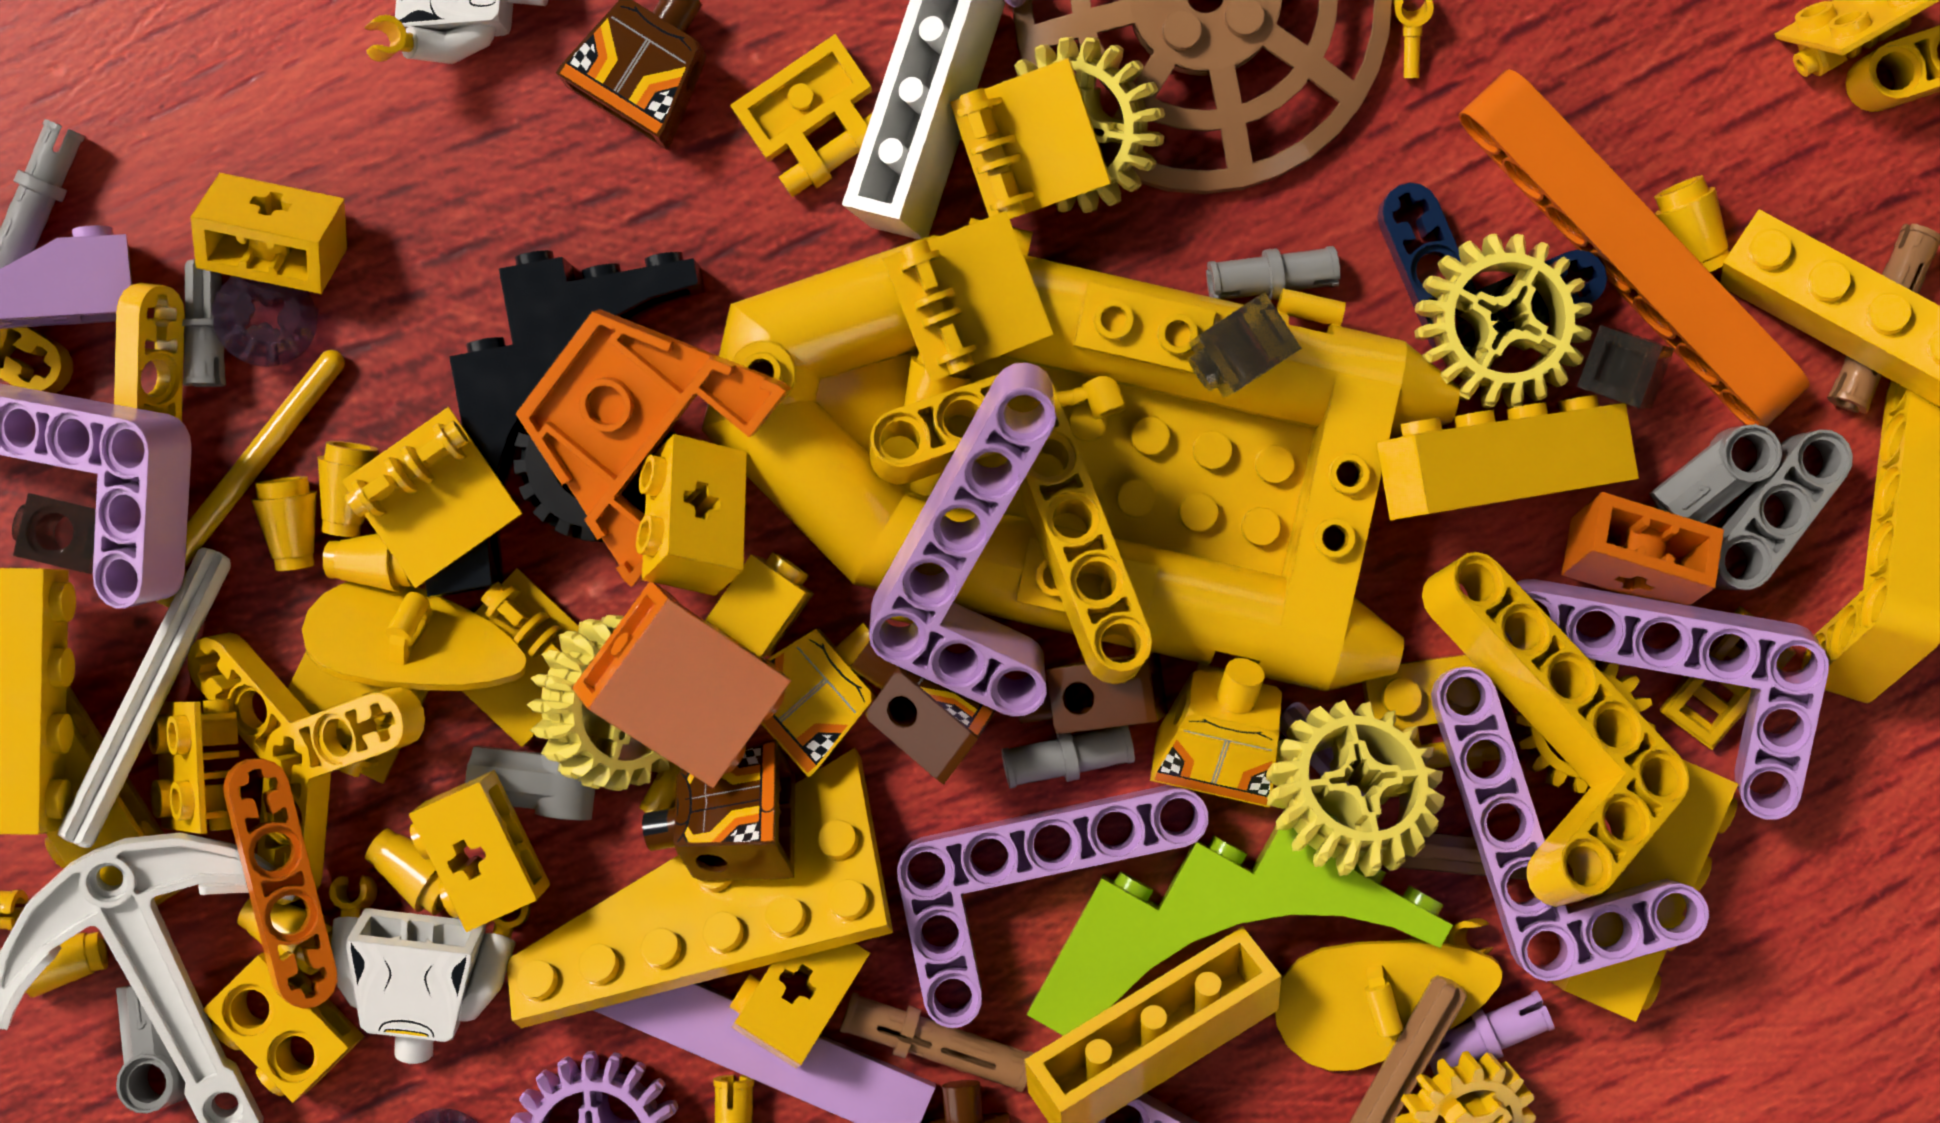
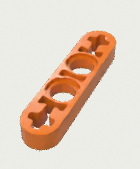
M260 758L245 759L235 764L227 773L223 783L224 798L272 985L277 995L292 1006L303 1009L317 1007L326 1002L333 994L337 984V968L289 780L284 770L275 762ZM256 769V773L260 778H271L273 782V789L263 793L266 812L274 814L281 809L283 821L261 822L247 830L245 819L248 817H260L255 801L252 798L241 797L239 787L249 783L248 772ZM268 833H281L290 844L289 858L278 869L265 870L257 864L254 857L256 843L262 836ZM285 896H297L306 907L305 921L299 929L290 933H281L273 927L270 913L272 907L279 899ZM313 936L315 945L313 947L303 946L301 949L306 964L315 969L320 968L321 976L311 981L312 991L304 994L302 989L297 986H288V978L298 974L295 954L286 951L279 956L278 946L300 944Z

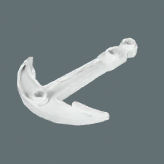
M185 833L131 837L98 847L69 863L29 900L0 951V1029L7 1030L16 1009L28 987L55 959L61 950L59 945L85 928L96 926L101 931L186 1083L184 1095L198 1122L263 1123L264 1117L237 1064L226 1058L219 1040L212 1030L208 1016L202 1010L203 1005L154 901L156 896L198 885L200 895L249 893L237 845ZM254 853V857L260 867L265 870L278 869ZM105 866L117 867L123 874V882L115 886L104 883L100 877V869ZM285 896L282 899L293 901L295 896ZM220 1093H230L236 1097L238 1105L229 1110L221 1109L216 1105L214 1097Z

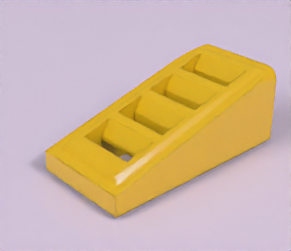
M1741 606L1734 612L1736 614L1753 616ZM1724 634L1717 637L1710 646L1709 654L1719 660H1723L1726 655L1731 659L1737 657L1743 650V648L1737 645L1741 637L1734 634ZM1793 647L1785 649L1777 659V667L1782 670L1796 654ZM1684 676L1661 706L1660 712L1709 749L1713 750L1747 711L1751 687L1719 682L1734 693L1727 703L1703 685L1705 679ZM1692 695L1719 714L1713 723H1710L1686 705V702Z

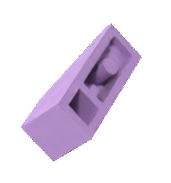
M93 225L72 229L73 237L56 238L1 268L0 329L116 322L118 300L123 291L132 285L129 246L126 234L113 235V228L110 226Z

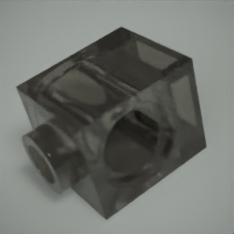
M1263 292L1189 341L1188 344L1195 354L1189 357L1188 361L1202 385L1210 392L1217 388L1223 398H1225L1302 348L1267 294Z
M1600 325L1577 387L1637 408L1652 409L1675 348L1613 327Z
M28 493L26 503L19 507L12 524V537L16 541L13 556L93 574L96 506L55 496ZM67 517L73 526V538L70 544L62 549L56 542L55 529L58 522L62 518Z

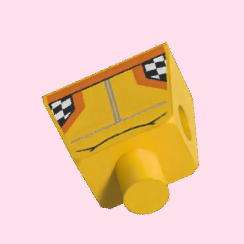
M864 623L837 646L820 629H815L768 658L791 682L785 689V696L778 711L770 719L762 721L761 724L777 740L778 744L808 778L822 766L878 695L860 674L850 668L870 641L869 628Z
M1236 658L1227 663L1224 674L1205 670H1197L1190 673L1157 730L1150 781L1270 807L1267 805V796L1272 791L1274 784L1266 780V774L1272 763H1276L1282 692L1276 686L1263 684L1265 674L1260 665L1249 659Z

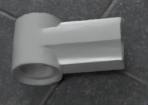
M1753 424L1727 428L1719 432L1707 448L1652 490L1649 495L1657 509L1704 523L1752 484L1770 477L1776 471L1782 458L1781 444L1772 431L1760 425ZM1740 437L1747 438L1756 449L1757 458L1755 464L1746 472L1741 471L1735 466L1731 455L1733 444Z
M487 746L473 747L467 764L465 783L495 769L512 806L535 809L536 815L567 820H592L595 789L583 786L581 782H578V779L563 776L561 772L557 771L559 762L550 761L544 755L537 752Z
M132 986L116 988L124 1061L116 1082L119 1099L126 1108L136 1113L146 1114L183 1101L186 1098L184 1095L186 1083ZM152 1064L159 1067L166 1078V1089L162 1095L156 1093L150 1087L148 1081V1072Z

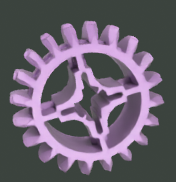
M588 1051L583 1056L581 1071L575 1061L569 1056L562 1058L557 1064L559 1077L553 1072L546 1069L543 1070L536 1077L537 1086L541 1092L526 1089L520 1096L519 1101L528 1112L515 1113L510 1123H548L555 1104L565 1097L579 1092L583 1094V1104L578 1109V1123H638L637 1120H623L617 1117L610 1109L608 1095L603 1093L613 1095L625 1102L635 1112L641 1123H664V1120L676 1113L678 1104L675 1100H667L657 1104L655 1098L665 1087V1082L658 1078L653 1080L647 1088L642 1085L639 1080L645 1073V1064L637 1062L628 1075L620 1072L623 1063L622 1054L614 1052L609 1057L605 1069H600L599 1057L596 1051Z

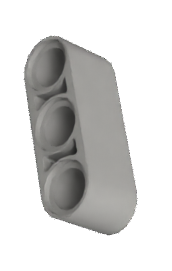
M1816 430L1788 437L1781 443L1782 458L1776 471L1770 477L1757 481L1747 488L1717 526L1724 529L1716 589L1751 590L1760 587L1772 576L1845 480L1852 467L1853 454L1849 443L1842 435L1832 430ZM1809 444L1816 447L1822 457V468L1817 476L1809 474L1803 464V453ZM1771 494L1776 496L1784 507V518L1777 527L1770 525L1764 515V504ZM1733 545L1738 546L1746 557V568L1737 579L1730 575L1725 566V555Z

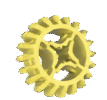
M1073 37L1060 38L1057 46V55L1048 44L1039 45L1035 48L1037 66L1027 59L1019 60L1014 65L1016 73L1020 76L1070 57L1093 128L1102 129L1095 132L1098 142L1122 144L1116 158L1107 168L1112 184L1056 203L1057 210L1060 212L1070 211L1075 204L1076 198L1084 213L1097 210L1099 196L1108 206L1119 203L1121 201L1119 185L1130 192L1137 190L1142 185L1139 176L1132 166L1139 170L1150 171L1156 165V160L1142 150L1143 146H1159L1164 142L1163 134L1147 131L1149 121L1159 120L1165 116L1162 107L1146 109L1143 100L1153 96L1158 91L1156 83L1149 82L1136 87L1133 81L1141 74L1144 68L1143 64L1136 60L1126 64L1121 70L1118 69L1124 51L1118 45H1111L1100 59L1101 45L1099 39L1095 37L1085 38L1080 51ZM1096 78L1105 83L1116 96L1123 113L1124 123L1123 120L1109 117L1103 111L1100 104L1101 88L1095 86Z
M1489 234L1483 239L1482 252L1472 241L1463 243L1458 248L1461 262L1449 255H1446L1438 262L1440 272L1445 279L1429 276L1422 285L1429 294L1437 298V301L1421 300L1415 305V312L1417 314L1432 318V324H1426L1414 331L1415 338L1417 340L1434 338L1436 345L1435 348L1425 352L1422 356H1424L1428 363H1434L1441 358L1443 359L1447 367L1442 370L1440 376L1446 384L1457 376L1462 378L1459 385L1460 399L1463 401L1469 399L1476 392L1478 386L1481 387L1480 402L1484 408L1496 406L1501 392L1508 408L1522 406L1524 391L1534 402L1546 398L1547 386L1545 381L1555 387H1560L1569 380L1561 364L1575 367L1580 365L1584 359L1580 351L1571 346L1570 342L1580 343L1588 341L1592 334L1588 328L1575 325V319L1590 314L1593 306L1585 302L1574 304L1571 296L1585 287V281L1578 278L1565 284L1560 275L1568 269L1570 265L1569 259L1562 257L1550 266L1547 265L1545 260L1549 254V245L1544 242L1535 245L1529 254L1526 255V241L1524 235L1515 234L1509 239L1505 251L1502 241L1497 234ZM1501 271L1516 275L1511 285L1505 287L1498 297L1485 294L1482 291L1474 295L1463 289L1474 275L1480 273ZM1536 290L1541 295L1548 310L1550 321L1549 334L1547 333L1548 326L1537 320L1532 312L1531 301ZM1510 304L1507 311L1511 313L1513 318L1507 322H1514L1515 327L1496 338L1498 332L1494 329L1493 325L1498 321H1491V314ZM1455 308L1460 310L1459 317L1471 324L1475 332V343L1470 352L1473 357L1466 352L1458 338L1455 327ZM1509 345L1523 351L1532 348L1541 353L1537 361L1523 372L1503 373L1489 369L1494 359L1501 356Z
M606 615L601 620L587 619L579 622L578 632L566 631L563 634H558L562 651L549 650L542 653L543 658L550 667L548 674H537L531 677L538 687H543L541 699H535L526 704L532 711L542 713L543 719L530 731L538 738L548 739L541 754L550 761L559 762L558 772H561L567 778L578 779V782H581L583 786L594 789L605 787V789L614 791L627 789L629 784L638 786L649 784L651 771L661 773L670 770L669 762L666 758L589 711L572 689L624 616Z
M1345 700L1335 703L1330 713L1319 706L1311 710L1306 717V722L1302 720L1295 721L1286 732L1287 739L1278 742L1277 762L1272 763L1266 774V780L1277 787L1272 789L1267 796V805L1286 810L1276 820V830L1295 829L1298 835L1291 844L1292 851L1303 850L1307 844L1317 850L1313 856L1314 867H1322L1332 857L1336 859L1339 877L1349 875L1355 868L1356 863L1365 878L1374 876L1381 869L1382 864L1389 871L1395 870L1405 862V855L1415 857L1425 847L1424 837H1430L1436 831L1439 820L1433 814L1443 807L1445 796L1433 789L1442 781L1444 771L1425 767V764L1433 757L1434 747H1421L1417 749L1412 743L1417 735V726L1408 727L1403 732L1395 728V710L1386 712L1379 720L1374 718L1370 701L1362 703L1355 711V714H1353ZM1332 747L1334 759L1329 764L1330 772H1325L1320 779L1310 780L1309 765L1311 756L1316 752ZM1399 796L1400 808L1395 826L1379 831L1377 818L1382 814L1380 805L1385 804L1390 797ZM1326 812L1334 815L1340 823L1331 818Z

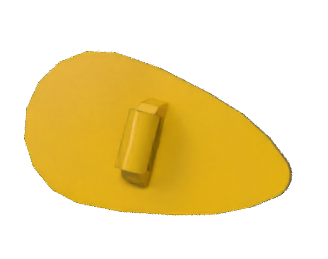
M344 582L320 596L307 611L302 627L306 653L320 670L346 681L390 688L403 687L416 690L464 691L490 688L516 681L524 675L527 669V660L523 651L510 636L495 624L441 596L428 597L427 590L419 587L415 588L414 586H407L404 591L399 593L353 582Z
M1420 940L1364 941L1319 948L1298 958L1282 976L1279 1009L1275 1012L1276 1026L1288 1048L1306 1063L1328 1071L1358 1070L1385 1061L1432 978L1437 975L1449 978L1458 983L1467 992V999L1449 1028L1450 1030L1464 1022L1488 1001L1501 984L1502 969L1498 961L1492 956L1469 947L1446 942L1443 943L1441 948Z

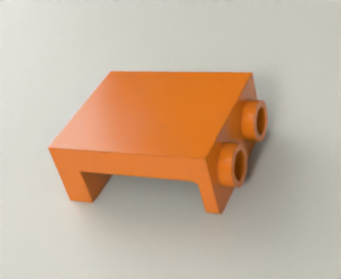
M649 582L572 689L589 711L714 788L723 774L730 773L738 766L745 754L747 741L760 723L770 719L778 711L785 696V689L791 680L774 663L765 657L759 658L681 605L671 593L656 583Z

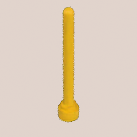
M327 350L320 355L188 521L185 567L343 370L345 360L340 352ZM175 595L156 602L169 608Z

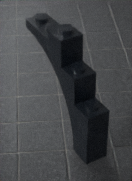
M550 250L520 254L515 257V266L499 268L512 345L506 346L503 337L475 340L466 344L467 353L449 356L462 426L504 487H506L518 449L515 446L518 432L524 434L526 431L516 416V412L591 312L601 309L630 321L659 305L704 293L705 287L701 267L694 258L684 260L682 252L660 253L645 258L646 267L622 272L620 264H602L582 270L583 279L575 280L573 266L563 257L554 258L553 251ZM500 530L425 582L427 596L445 597L491 588L497 582L502 584L504 580Z

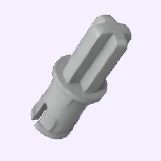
M195 259L188 260L185 263V319H183L182 325L184 326L183 385L194 387L226 386L224 344L225 330L230 329V322L222 320V274L197 269Z

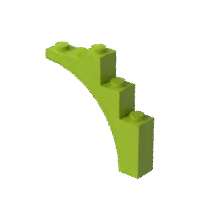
M1326 812L1335 821L1340 822L1334 815ZM1275 825L1252 869L1242 865L1247 856L1245 852L1213 835L1208 845L1199 840L1191 845L1159 905L1149 900L1154 890L1134 877L1120 871L1117 878L1113 880L1103 874L1035 996L1027 1016L1064 1036L1110 1008L1147 971L1194 941L1241 923L1287 915L1343 916L1393 927L1439 948L1443 945L1453 925L1438 916L1443 904L1411 886H1408L1405 894L1402 896L1380 884L1386 874L1381 869L1374 876L1365 878L1356 863L1355 868L1349 875L1339 877L1336 859L1332 857L1322 867H1314L1313 856L1317 850L1307 844L1303 850L1292 851L1291 844L1298 835L1294 828L1276 830Z

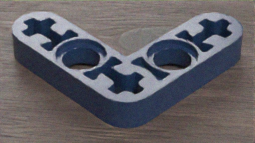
M1402 184L1385 196L1379 205L1377 218L1380 230L1415 309V305L1421 300L1437 301V298L1423 288V284L1417 278L1416 268L1421 257L1432 254L1443 258L1449 255L1460 262L1461 260L1458 246L1439 202L1432 191L1421 184ZM1401 198H1405L1409 206L1420 204L1424 214L1416 220V226L1421 238H1424L1433 231L1438 240L1423 244L1411 254L1407 253L1404 245L1410 244L1416 239L1413 230L1408 222L1397 224L1393 218V214L1401 207L1399 200ZM1569 251L1545 261L1550 266L1558 259L1565 257L1569 259L1570 267L1574 272L1585 270L1589 281L1585 283V287L1581 290L1583 297H1579L1578 292L1571 295L1574 304L1582 302L1591 304L1599 299L1605 290L1607 281L1605 267L1598 257L1588 251ZM1568 269L1560 275L1561 278L1568 274ZM1516 275L1509 276L1479 290H1476L1472 279H1470L1463 289L1474 295L1482 291L1485 294L1498 297L1505 287L1511 285ZM1536 290L1532 298V312L1537 320L1542 324H1547L1550 322L1548 310L1544 300ZM1455 308L1457 320L1465 321V319L1459 317L1460 310ZM1501 310L1491 314V321H1498L1493 325L1494 329L1498 332L1496 338L1514 329V322H1507L1508 319L1505 318ZM1417 314L1422 326L1432 324V318ZM1474 330L1465 336L1468 346L1463 347L1470 356L1475 343ZM1434 338L1428 339L1432 348H1435Z

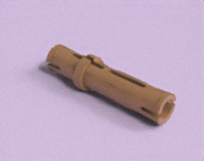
M1908 224L1902 225L1894 245V250L1882 275L1919 294L1929 266L1940 246V234L1918 224H1911V226ZM1846 356L1842 369L1827 399L1832 404L1855 413L1860 411L1866 414L1869 411L1882 375Z
M852 993L840 1032L845 1034L848 1032L894 1048L893 1055L904 1059L910 1053L955 1068L958 1071L970 1073L1014 1088L1015 1091L1021 1093L1027 1083L1025 1059L1033 1055L1034 1052H1026L958 1028L944 1027L937 1024L934 1020L920 1016L921 1009L908 1006L907 1010L904 1011L860 996L859 993Z

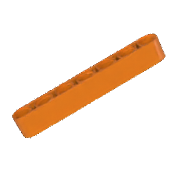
M1511 69L1505 70L1459 113V120L1470 137L1577 250L1588 251L1600 259L1605 267L1607 281L1741 422L1745 425L1756 424L1767 427L1810 386L1809 380L1795 361L1523 76Z

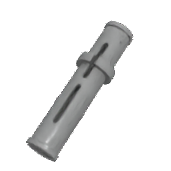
M44 119L42 123L43 128L25 172L18 169L13 180L19 186L0 228V269L35 250L55 201L63 202L67 190L62 188V184L79 146L86 136L68 129L59 151L54 152L53 146L62 126Z

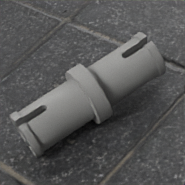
M1334 246L1280 254L1277 248L1266 249L1262 251L1261 257L1222 262L1209 261L1207 263L1208 269L1206 270L1209 296L1222 300L1265 294L1268 300L1279 299L1283 288L1294 291L1328 286L1332 288L1339 286L1338 279H1340L1339 258Z
M1128 725L1072 735L1071 733L1056 734V739L1010 749L1007 747L1001 750L1004 770L1010 789L1015 788L1017 785L1062 776L1065 777L1067 782L1080 779L1081 772L1135 762L1134 748Z

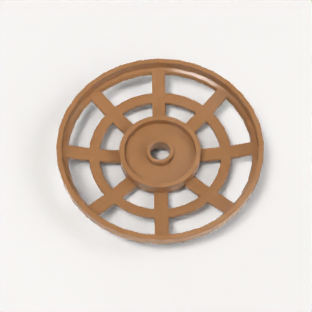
M1026 0L1020 7H1013V17L1021 60L1027 59L1036 66L1035 48L1039 45L1048 44L1050 47L1058 45L1060 38L1073 37L1074 40L1078 39L1081 48L1082 43L1087 37L1098 38L1097 34L1131 25L1139 42L1151 55L1134 84L1138 87L1141 84L1155 82L1158 91L1153 96L1143 99L1146 109L1162 107L1165 113L1164 118L1154 122L1182 130H1220L1227 165L1225 169L1209 171L1172 168L1157 163L1154 169L1150 171L1139 170L1133 166L1132 168L1139 176L1143 185L1168 192L1212 194L1243 190L1277 179L1309 161L1338 136L1363 104L1380 70L1389 38L1392 0H1374L1372 31L1363 63L1354 80L1324 58L1336 23L1338 0L1318 1L1317 20L1308 46L1276 24L1280 15L1282 0H1222V5L1211 13H1201L1194 10L1188 3V0H1119L1092 8L1090 0H1071V14L1038 24L1034 23L1032 0ZM1101 45V56H1100V59H1101L1102 55H1103L1104 52H1105V50H1104V48L1102 47V45ZM1262 48L1293 68L1271 90L1251 101L1242 103L1235 69L1251 60ZM1172 70L1193 76H1210L1216 109H1187L1164 103L1155 97ZM1100 80V82L1106 87V89L1116 98V96L1110 90V88ZM1308 80L1339 103L1328 118L1301 141L1272 157L1256 162L1252 161L1246 124L1257 121L1281 108L1304 87ZM1119 107L1113 118L1123 120L1124 123L1121 107ZM1098 142L1107 168L1116 158L1122 145L1121 143Z

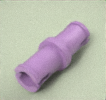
M1537 990L1531 992L1529 996L1486 1014L1481 1008L1471 1015L1472 1020L1448 1030L1429 1063L1434 1075L1439 1074L1437 1061L1442 1058L1451 1067L1458 1065L1459 1058L1462 1052L1469 1051L1476 1061L1480 1060L1486 1052L1492 1053L1496 1059L1504 1057L1503 1049L1545 1031L1550 1032L1554 1030V1023L1546 1006L1542 1004L1543 1000Z

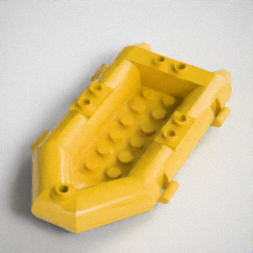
M970 218L969 225H970V224H973V223H975V222H978V221H980V220H979V219H975V218ZM1013 227L1054 335L968 368L967 373L972 376L969 384L1000 374L1004 368L1012 364L1025 362L1037 365L1047 372L1056 392L1082 387L1084 383L1099 376H1108L1117 382L1126 403V408L1117 414L1096 420L1093 417L1088 402L1062 408L1149 627L1152 639L1150 652L1197 662L1196 671L1205 670L1218 674H1224L1225 669L1209 665L1212 662L1215 651L1251 659L1260 665L1265 674L1264 678L1321 691H1329L1396 674L1403 655L1404 637L1354 597L1382 475L1377 442L1401 436V424L1432 418H1440L1441 425L1452 423L1459 404L1460 386L1453 380L1446 384L1440 376L1442 371L1432 363H1428L1424 356L1403 340L1341 327L1346 302L1283 288L1276 312L1028 256L1033 232ZM931 235L730 304L719 356L781 380L790 386L791 390L758 432L751 437L745 435L709 404H707L702 431L715 444L746 451V476L854 585L875 590L878 589L943 473L940 472L911 483L896 485L888 483L877 476L871 466L869 454L870 435L873 425L883 414L904 406L910 359L912 355L919 354L883 258L901 252L903 248L917 242L939 237L938 235ZM1289 316L1328 324L1327 333L1289 325ZM1019 395L1007 403L1014 411L1029 412L1033 410L1032 398L1027 395ZM963 415L953 416L948 419L945 427L954 436L962 438L972 419ZM903 436L891 437L882 445L885 453L897 459L908 458L918 450L913 441ZM996 453L975 461L984 467L993 468L1004 464L1007 458L1000 453ZM1046 453L1038 454L1032 464L1035 472L1046 477L1057 476L1064 471L1059 459ZM1019 489L953 602L977 613L1074 634L1048 567V560L1045 559ZM956 508L945 514L950 520L956 522L968 521L976 515L971 510L965 508ZM1064 513L1053 519L1056 530L1064 537L1078 538L1087 533L1085 523L1075 514ZM923 563L915 568L920 573L926 575H935L944 570L943 567L935 563ZM1089 573L1077 578V586L1080 592L1087 598L1102 600L1111 595L1109 584L1100 575ZM902 616L890 618L909 624L914 623L909 618ZM1107 635L1101 639V641L1133 648L1130 641L1121 635Z

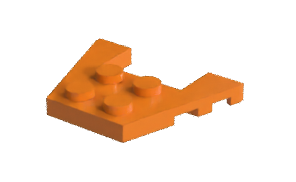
M599 309L591 312L516 412V416L561 485L567 484L587 515L584 520L597 540L603 539L618 562L619 566L616 567V570L629 586L633 587L642 579L643 555L639 554L636 550V536L640 522L645 514L623 497L622 492L642 468L645 459L652 455L697 395L745 435L751 437L758 432L791 390V387L781 380Z

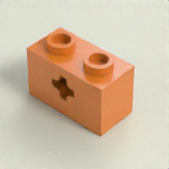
M1602 492L1571 518L1561 575L1625 595L1690 606L1716 587L1724 529Z

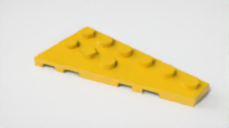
M856 748L817 770L809 778L807 776L795 784L794 878L700 881L691 876L679 855L509 958L507 975L512 1021L520 1028H525L893 933L862 759Z

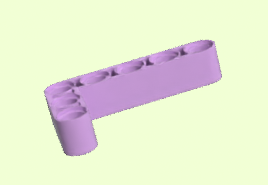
M1026 362L1015 363L1004 368L995 378L875 592L871 604L869 628L870 645L875 653L885 661L1002 714L1014 717L1026 716L1036 711L1044 702L1047 691L1043 650L1029 636L953 601L1049 437L1056 420L1051 379L1047 372L1039 366ZM1019 395L1033 396L1041 402L1037 408L1029 412L1014 411L1007 406L1011 399ZM988 452L1000 453L1008 458L1004 464L993 468L984 467L975 461L979 456ZM956 508H965L976 514L974 518L964 522H956L945 516L947 512ZM923 563H935L943 567L944 570L935 575H926L920 573L915 568ZM902 616L909 618L914 623L905 627H896L890 625L886 620ZM961 643L968 645L972 649L965 653L956 654L949 652L945 647ZM1016 670L1029 674L1027 677L1016 680L1003 676L1010 671Z
M0 383V455L97 474L93 582L98 596L113 608H129L167 599L175 595L182 586L185 573L191 465V439L186 426L177 417L170 414Z
M1522 579L1517 582L1532 599L1541 602L1547 607L1549 618L1588 659L1751 687L1735 764V782L1738 783L1737 788L1746 809L1754 816L1765 820L1780 819L1788 816L1797 808L1802 796L1829 672V660L1817 637L1808 628L1794 623L1538 579ZM1590 611H1601L1607 613L1613 619V624L1605 635L1588 637L1577 629L1578 620ZM1658 622L1672 624L1679 630L1676 641L1663 649L1649 647L1642 641L1645 631L1651 625ZM1505 631L1506 636L1512 641L1509 634ZM1724 634H1734L1744 639L1742 652L1730 660H1719L1709 654L1712 642ZM1792 646H1803L1811 650V658L1803 669L1796 672H1786L1777 667V659L1785 649ZM1789 709L1798 714L1795 725L1789 731L1772 733L1763 728L1766 717L1773 711ZM1775 771L1784 776L1782 786L1773 793L1759 794L1750 789L1753 779L1760 773Z
M1473 667L1450 669L1439 676L1434 682L1431 692L1433 710L1504 933L1516 963L1534 978L1543 981H1556L1682 945L1698 938L1706 929L1708 923V905L1702 894L1693 887L1669 879L1655 880L1570 906H1550L1544 904L1536 896L1527 902H1515L1511 899L1507 891L1509 876L1513 871L1521 867H1527L1532 855L1545 840L1496 687L1488 675L1480 669ZM1461 677L1475 683L1480 692V701L1477 708L1468 715H1460L1454 712L1448 705L1446 698L1448 686L1454 680ZM1480 740H1487L1496 746L1500 762L1493 774L1480 778L1470 771L1467 766L1466 756L1469 748L1474 743ZM1502 803H1509L1517 810L1520 824L1513 836L1508 839L1497 840L1488 831L1486 820L1493 807ZM1678 893L1686 902L1687 913L1685 919L1680 925L1665 929L1657 918L1658 904L1665 896ZM1607 912H1616L1623 922L1622 936L1617 943L1607 947H1600L1595 943L1592 936L1593 924L1600 915ZM1541 931L1554 932L1560 943L1558 956L1547 965L1533 964L1528 957L1527 948L1529 941L1535 934Z
M1164 785L933 834L911 841L903 849L897 866V875L924 1006L928 1015L939 1025L947 1028H960L969 1024L978 1015L982 1005L981 979L963 894L1186 847L1197 842L1204 835L1208 826V810L1204 801L1192 790ZM1175 798L1186 799L1191 802L1193 807L1191 824L1179 832H1171L1164 829L1160 822V813L1163 806ZM1110 812L1126 814L1132 824L1129 837L1117 845L1106 844L1097 836V826L1100 819ZM1048 825L1060 826L1070 835V843L1067 850L1056 858L1041 856L1034 848L1036 834L1041 828ZM995 839L1006 847L1008 857L999 869L984 871L973 863L971 851L979 841ZM931 852L938 855L945 865L943 877L933 884L917 882L909 871V862L916 854ZM935 915H943L956 923L959 932L951 944L935 946L924 938L922 933L923 924ZM948 979L963 981L972 993L970 1000L960 1008L950 1009L943 1006L935 995V990L939 984Z

